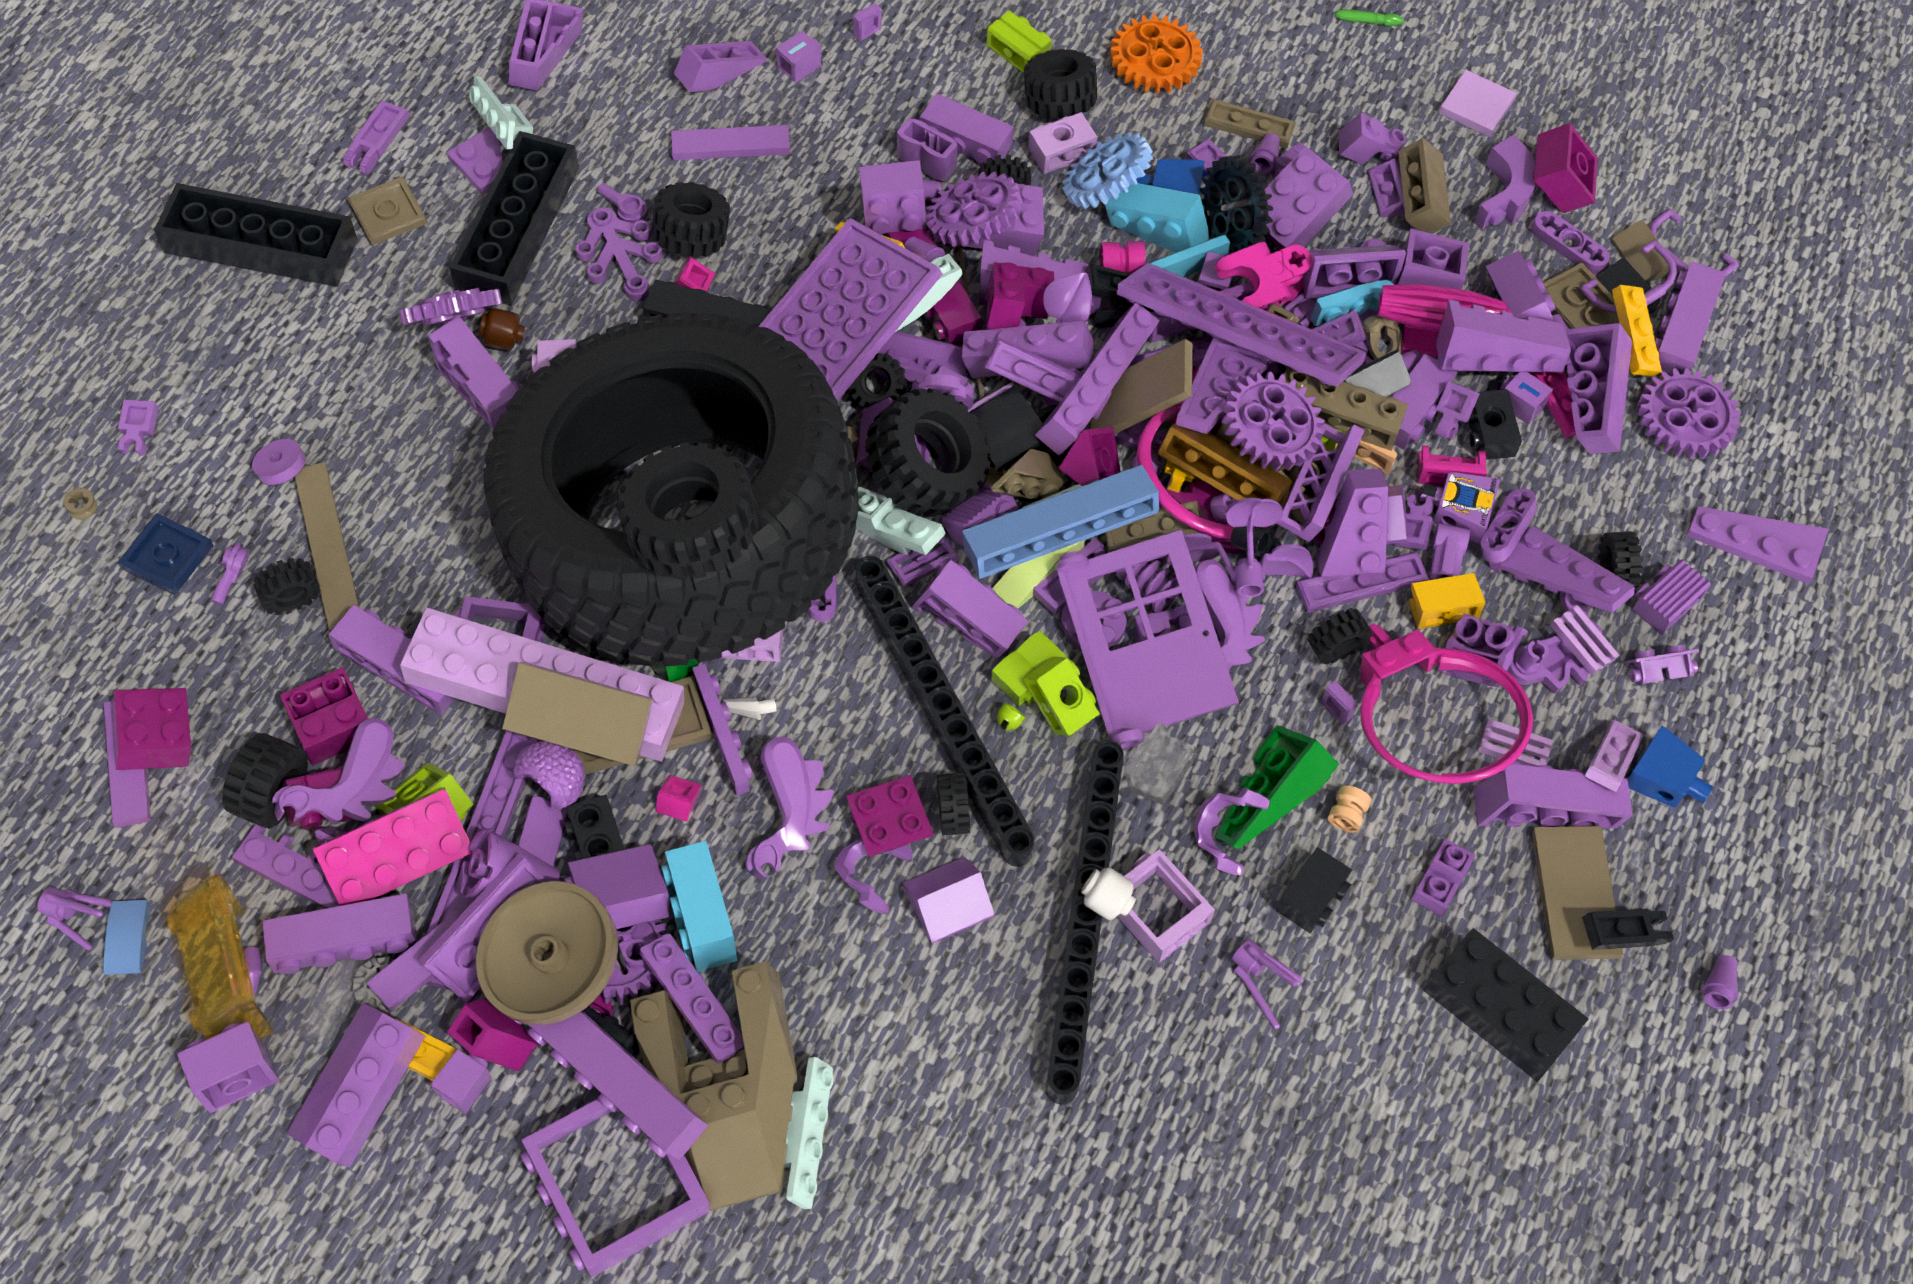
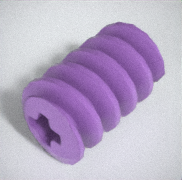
M1155 560L1151 564L1145 562L1132 566L1141 597L1144 598L1177 586L1178 581L1176 577L1169 581L1166 580L1170 574L1168 568L1161 572L1157 571L1161 561ZM1126 570L1117 571L1116 576L1120 580H1125V584L1131 588ZM1177 595L1147 605H1152V610L1155 613L1162 612L1175 600Z

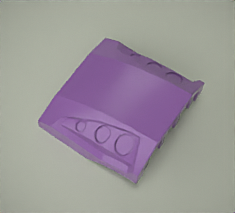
M1464 613L1456 625V630L1448 639L1445 648L1475 653L1495 662L1507 671L1519 647L1522 636L1526 635L1528 631L1523 627H1509L1499 622L1492 623L1487 619L1480 620ZM1438 670L1456 678L1487 686L1500 687L1499 683L1481 674L1457 670Z

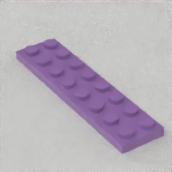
M1151 263L1145 264L1118 284L1117 295L1127 298L1130 303H1139L1153 309L1159 315L1177 319L1185 326L1196 327L1208 332L1211 337L1222 338L1234 343L1240 349L1251 350L1263 355L1266 360L1289 366L1297 373H1306L1326 385L1339 386L1363 364L1365 359V351Z

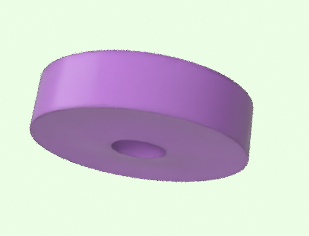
M280 439L267 444L255 455L252 468L262 483L277 485L295 477L302 470L306 457L296 441Z

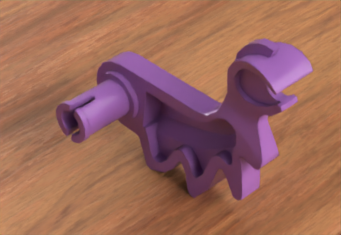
M1215 560L1203 561L1194 568L1211 620L1219 633L1220 647L1228 671H1230L1231 667L1250 663L1252 658L1246 650L1265 641L1263 636L1250 634L1260 619L1263 606L1261 604L1246 606L1249 598L1238 594L1237 581H1231V577L1225 568Z
M1560 592V606L1564 613L1569 612L1578 605L1588 617L1587 610L1590 605L1574 600L1573 595L1570 593ZM1590 619V621L1596 626V628L1602 634L1603 630ZM1567 625V628L1570 630V632H1571V633L1575 636V638L1577 639L1578 637L1576 636V634H1575V633L1570 629V627ZM1559 636L1542 641L1536 640V643L1531 641L1527 646L1518 648L1507 670L1519 684L1530 685L1543 682L1553 693H1558L1567 684L1570 675L1581 686L1587 681L1589 674L1587 669ZM1585 648V650L1590 654V656L1595 660V662L1598 663V661L1591 654V652L1587 648Z
M376 718L366 719L360 723L353 735L338 784L325 789H313L302 785L281 788L272 798V803H276L274 813L277 820L279 821L284 814L283 808L291 806L295 810L294 821L303 818L305 814L311 811L319 812L335 825L341 821L342 813L364 823L369 821L371 813L363 805H380L393 800L396 796L395 790L385 786L383 783L396 779L404 769V763L390 754L394 738L392 728L385 721Z
M783 736L775 737L768 741L762 748L759 758V765H763L762 770L767 775L782 815L780 828L771 837L754 846L746 856L745 866L747 871L759 880L768 878V875L761 870L763 864L771 865L773 873L778 872L782 856L785 852L809 849L811 846L805 837L828 830L830 827L828 823L814 820V817L829 804L834 794L832 789L815 790L823 775L822 761L804 760L797 744L790 738Z

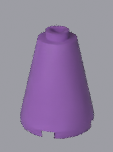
M482 829L476 834L468 847V850L474 851L470 862L463 860L459 878V889L461 894L466 895L465 897L476 899L518 853L532 864L549 882H563L557 868L494 831Z

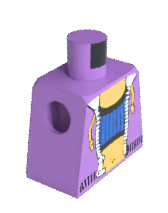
M1450 472L1443 488L1425 483L1419 501L1425 503L1427 496H1431L1434 506H1437L1433 519L1435 524L1442 523L1469 529V540L1480 544L1489 523L1500 479Z

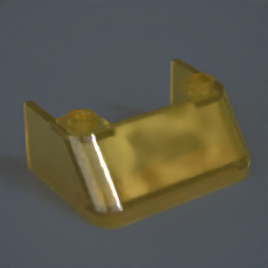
M221 873L207 877L175 902L171 907L172 913L167 914L169 928L173 935L177 934L194 1004L195 1010L189 1012L192 1026L195 1032L202 1031L207 1040L221 1034L222 1030L231 1024H243L247 1021L260 1038L275 1034L273 1026L256 1003L235 918L245 914L243 906Z

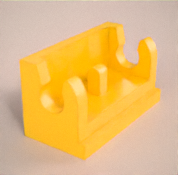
M1474 573L1416 582L1411 585L1414 598L1409 599V605L1417 629L1458 623L1464 613L1479 619L1485 605L1483 594Z

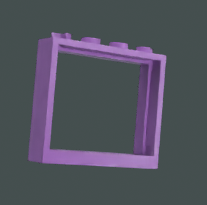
M598 1099L522 1139L526 1152L520 1154L529 1173L532 1174L537 1171L543 1182L536 1187L545 1205L548 1206L553 1203L559 1214L552 1219L562 1239L570 1236L576 1248L570 1250L569 1253L578 1270L586 1268L591 1278L711 1211L709 1210L710 1203L685 1156L683 1155L680 1160H677L667 1153L665 1157L689 1201L592 1254L540 1150L612 1112Z

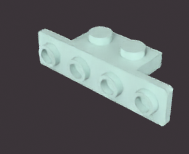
M475 76L474 86H471L469 90L470 102L475 106L479 115L483 117L488 127L491 128L505 149L513 148V141L516 139L519 131L533 134V126L516 104H501L482 77Z
M817 1057L808 1058L803 1091H796L792 1094L791 1105L793 1106L792 1119L788 1122L786 1137L788 1148L785 1168L791 1167L786 1199L803 1209L812 1208L813 1198L817 1191V1172L819 1160L823 1152L822 1140L824 1127L828 1119L829 1094L833 1085L832 1066Z

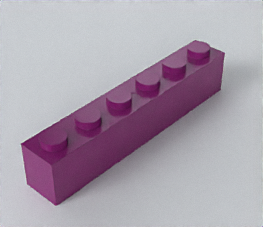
M927 229L880 234L901 241L903 245L911 237H917L936 245ZM959 280L942 299L923 314L926 319H931L933 330L938 340L943 339L948 344L963 345L964 332L982 330V317Z

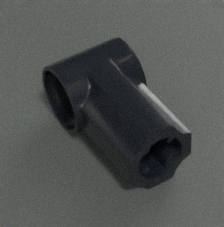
M1247 526L1234 527L1231 533V543L1247 552ZM1253 526L1254 558L1258 561L1265 553L1270 554L1275 547L1282 544L1274 538L1272 530Z

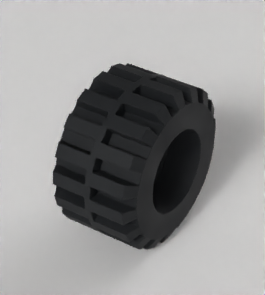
M1073 49L1049 50L1035 55V58H1031L1024 67L1027 107L1034 114H1039L1044 118L1050 117L1051 119L1069 117L1080 112L1089 111L1090 107L1096 104L1098 96L1096 64L1093 62V58L1086 56L1084 52H1077Z
M677 182L676 185L669 184L665 186V189H660L658 195L655 196L651 226L653 239L658 242L660 247L667 248L668 252L680 254L682 257L692 256L693 258H699V256H710L711 252L717 253L726 241L730 216L729 202H726L724 195L718 194L716 189L708 188L704 184H695V182Z
M259 733L250 738L237 753L227 772L222 792L224 809L230 814L263 828L270 829L274 825H278L287 816L286 807L283 808L284 814L278 821L274 813L276 803H272V798L281 789L286 779L307 775L308 756L305 750L267 733Z

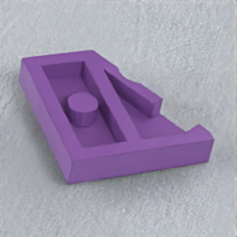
M490 127L447 152L448 159L482 195L489 191L503 164L499 139L496 138Z

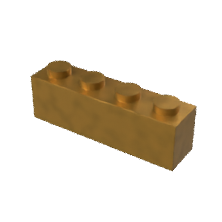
M1176 423L1170 427L1158 452L1159 455L1237 501L1244 498L1271 499L1281 505L1293 483L1291 479L1268 466L1263 469L1261 462L1258 460L1253 464L1250 463V455L1240 456L1238 448L1231 446V444L1210 432L1204 434L1178 426Z

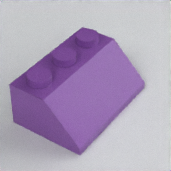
M1395 245L1309 250L1312 263L1301 279L1305 299L1320 298L1365 283L1389 280L1390 282L1392 281V284L1397 285L1406 256L1405 250Z

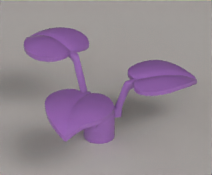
M1086 272L1059 278L1047 286L1043 297L1044 307L1051 317L1057 318L1056 323L1087 322L1091 312L1092 291ZM1022 319L1020 320L1019 327L1026 326ZM987 322L983 325L982 330L990 329L987 328ZM1068 369L1079 375L1083 374V372H1081L1078 369ZM1043 395L1047 406L1060 403Z
M1244 498L1232 503L1226 511L1228 524L1232 527L1247 526L1248 558L1241 559L1236 568L1233 567L1222 545L1219 542H1212V538L1209 535L1201 533L1184 534L1192 561L1202 562L1214 559L1220 555L1230 572L1231 581H1237L1238 594L1242 597L1250 598L1261 595L1264 592L1263 581L1265 580V574L1300 576L1308 579L1312 578L1313 575L1311 554L1306 548L1299 545H1280L1275 547L1270 554L1265 553L1258 561L1254 558L1253 526L1266 527L1273 525L1281 519L1283 514L1281 505L1271 499ZM1169 555L1162 558V566L1172 565Z

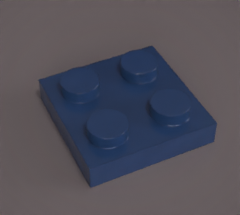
M156 513L117 563L122 570L176 595L214 545L211 539Z

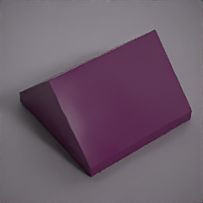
M1113 427L1082 431L1059 469L1082 486L1120 473L1121 469Z

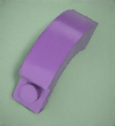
M1515 135L1492 147L1486 166L1502 181L1505 190L1480 205L1474 223L1481 230L1491 224L1493 226L1498 225L1504 218L1513 224L1523 215L1536 185L1533 180L1535 161L1527 147Z

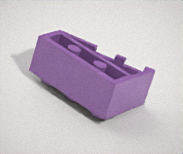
M1381 468L1348 471L1335 504L1336 510L1331 523L1327 524L1324 532V541L1320 550H1317L1315 555L1320 577L1385 573L1388 485Z
M952 560L933 578L911 607L917 612L924 608L938 616L939 618L936 623L943 627H946L948 623L964 632L963 639L996 658H999L1009 648L1028 622L1017 607L1005 603L996 596V592L990 586L981 584L971 576L965 566Z

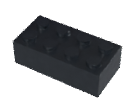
M1474 928L1471 929L1432 975L1423 990L1537 1083L1589 1020V1018Z

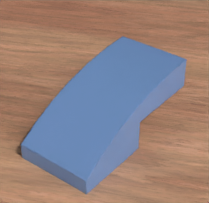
M148 900L112 901L104 948L103 971L105 975L142 973L147 951L145 932L151 911Z

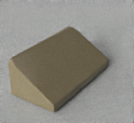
M1640 220L1614 236L1611 242L1622 258H1625L1648 283L1667 276L1669 267L1664 258L1655 249L1646 254H1643L1641 248L1653 240H1658L1644 220Z

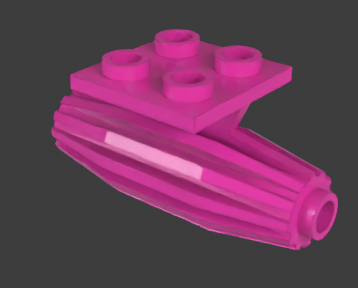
M1424 284L1382 285L1377 315L1403 324L1401 353L1415 349L1422 356L1426 353L1431 357L1438 358L1436 341L1449 299L1459 301L1460 306L1471 308L1473 304L1483 306L1485 311L1500 314L1501 311L1511 312V310L1506 307V302L1468 290Z

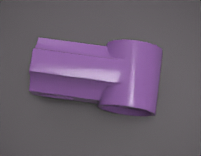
M1442 523L1437 524L1433 537L1434 544H1432L1431 548L1434 551L1430 580L1460 575L1462 558L1465 556L1470 538L1469 529Z

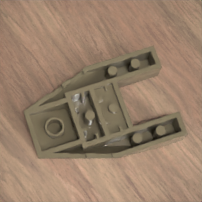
M766 961L732 970L745 1049L740 1050L721 1063H716L712 1058L688 1064L681 1013L667 992L663 990L630 1000L635 1035L645 1068L709 1125L684 1156L710 1203L709 1210L711 1211L782 1191L788 1148L786 1137L788 1122L792 1119L793 1106L791 1101L794 1083H797V1070L780 975Z

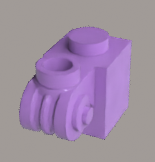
M1361 112L1338 132L1340 155L1359 164H1364L1377 152H1380V158L1383 162L1394 158L1397 161L1399 160L1398 151L1402 149V145L1406 142V137L1401 130L1394 129L1392 131L1384 127L1383 122Z

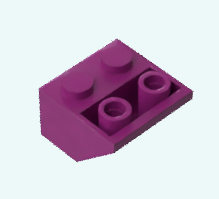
M344 667L280 694L281 700L312 766L349 750L353 735L358 726L368 719Z

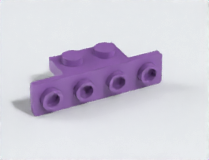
M896 331L878 352L889 354L892 358L897 359L900 362V366L906 371L904 373L905 378L911 384L916 379L917 384L923 382L924 376L938 372L941 365L964 377L967 373V367L962 360L963 347ZM874 369L871 371L888 378V375L883 370Z
M666 934L641 947L640 955L716 1063H721L740 1050L745 1049L743 1036L726 1013L724 1006L715 998L702 975L696 971L671 934Z

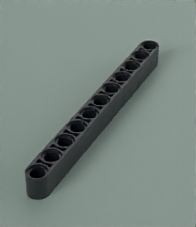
M869 555L861 558L857 562L855 569L857 590L957 773L965 772L967 792L1003 859L1011 866L1020 867L1026 865L1032 858L1034 836L886 566L876 556ZM872 574V575H875L876 577H874V578H866V577H864V576H865V575ZM880 600H888V601H890V603H888V604H881V603H879V601H880ZM903 626L905 628L903 630H895L892 627ZM908 652L919 653V655L915 657L908 656L906 654ZM924 678H931L934 680V682L923 683L920 680ZM937 705H946L949 709L938 710L935 707ZM961 732L964 736L955 738L950 733ZM968 759H975L979 762V764L972 766L966 764L964 761ZM987 786L993 788L995 791L993 793L987 794L981 792L979 789ZM1003 814L1008 816L1010 820L1000 822L995 819V816ZM1013 843H1021L1025 845L1026 848L1024 850L1017 851L1012 849L1010 845Z
M1112 740L1101 741L1095 746L1090 768L1046 1080V1094L1053 1103L1058 1105H1066L1076 1098L1081 1079L1102 916L1085 906V895L1081 891L1083 888L1082 882L1087 881L1095 869L1101 871L1104 868H1108L1110 863L1124 758L1121 745ZM1110 758L1115 763L1105 764L1100 759ZM1106 788L1110 791V794L1102 795L1095 789ZM1100 818L1107 824L1098 826L1092 823L1091 820ZM1096 849L1102 853V856L1092 857L1086 851ZM1086 912L1091 914L1094 920L1085 922L1078 918L1077 915ZM1084 945L1090 952L1078 954L1073 950V947ZM1077 977L1082 979L1086 985L1076 988L1070 985L1068 980ZM1067 1011H1075L1080 1015L1081 1019L1069 1021L1063 1014ZM1063 1044H1069L1075 1048L1076 1053L1067 1056L1062 1054L1058 1048ZM1063 1078L1068 1080L1072 1087L1068 1090H1060L1055 1087L1053 1082Z

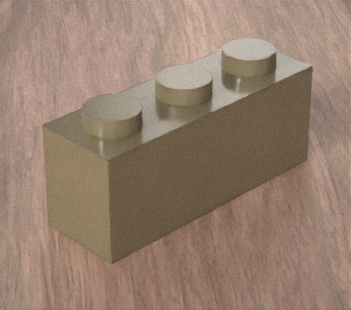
M1421 138L1398 151L1405 218L1415 229L1433 234L1451 224L1443 154L1424 138Z

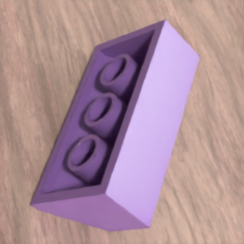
M362 1003L286 1134L331 1161L350 1168L426 1036L383 1012Z

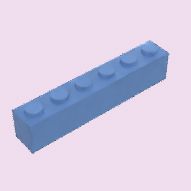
M1143 465L1126 469L1118 474L1093 481L1088 485L1063 492L1058 496L1033 503L1028 507L1003 514L998 518L963 530L964 552L977 576L981 579L1159 513V491Z

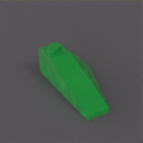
M1277 725L1258 748L1252 759L1258 763L1252 777L1244 776L1240 784L1241 787L1252 790L1270 800L1268 808L1264 810L1245 805V807L1242 805H1230L1215 838L1238 850L1318 792L1330 779L1331 774L1338 767L1339 763L1316 739Z

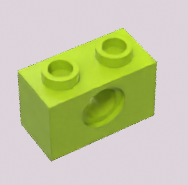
M1052 657L1022 679L1052 731L1056 735L1070 736L1100 713L1094 705L1096 703L1094 695L1083 686L1078 677L1080 676L1079 669L1073 661L1064 657ZM1063 687H1065L1067 696L1062 702L1060 693Z

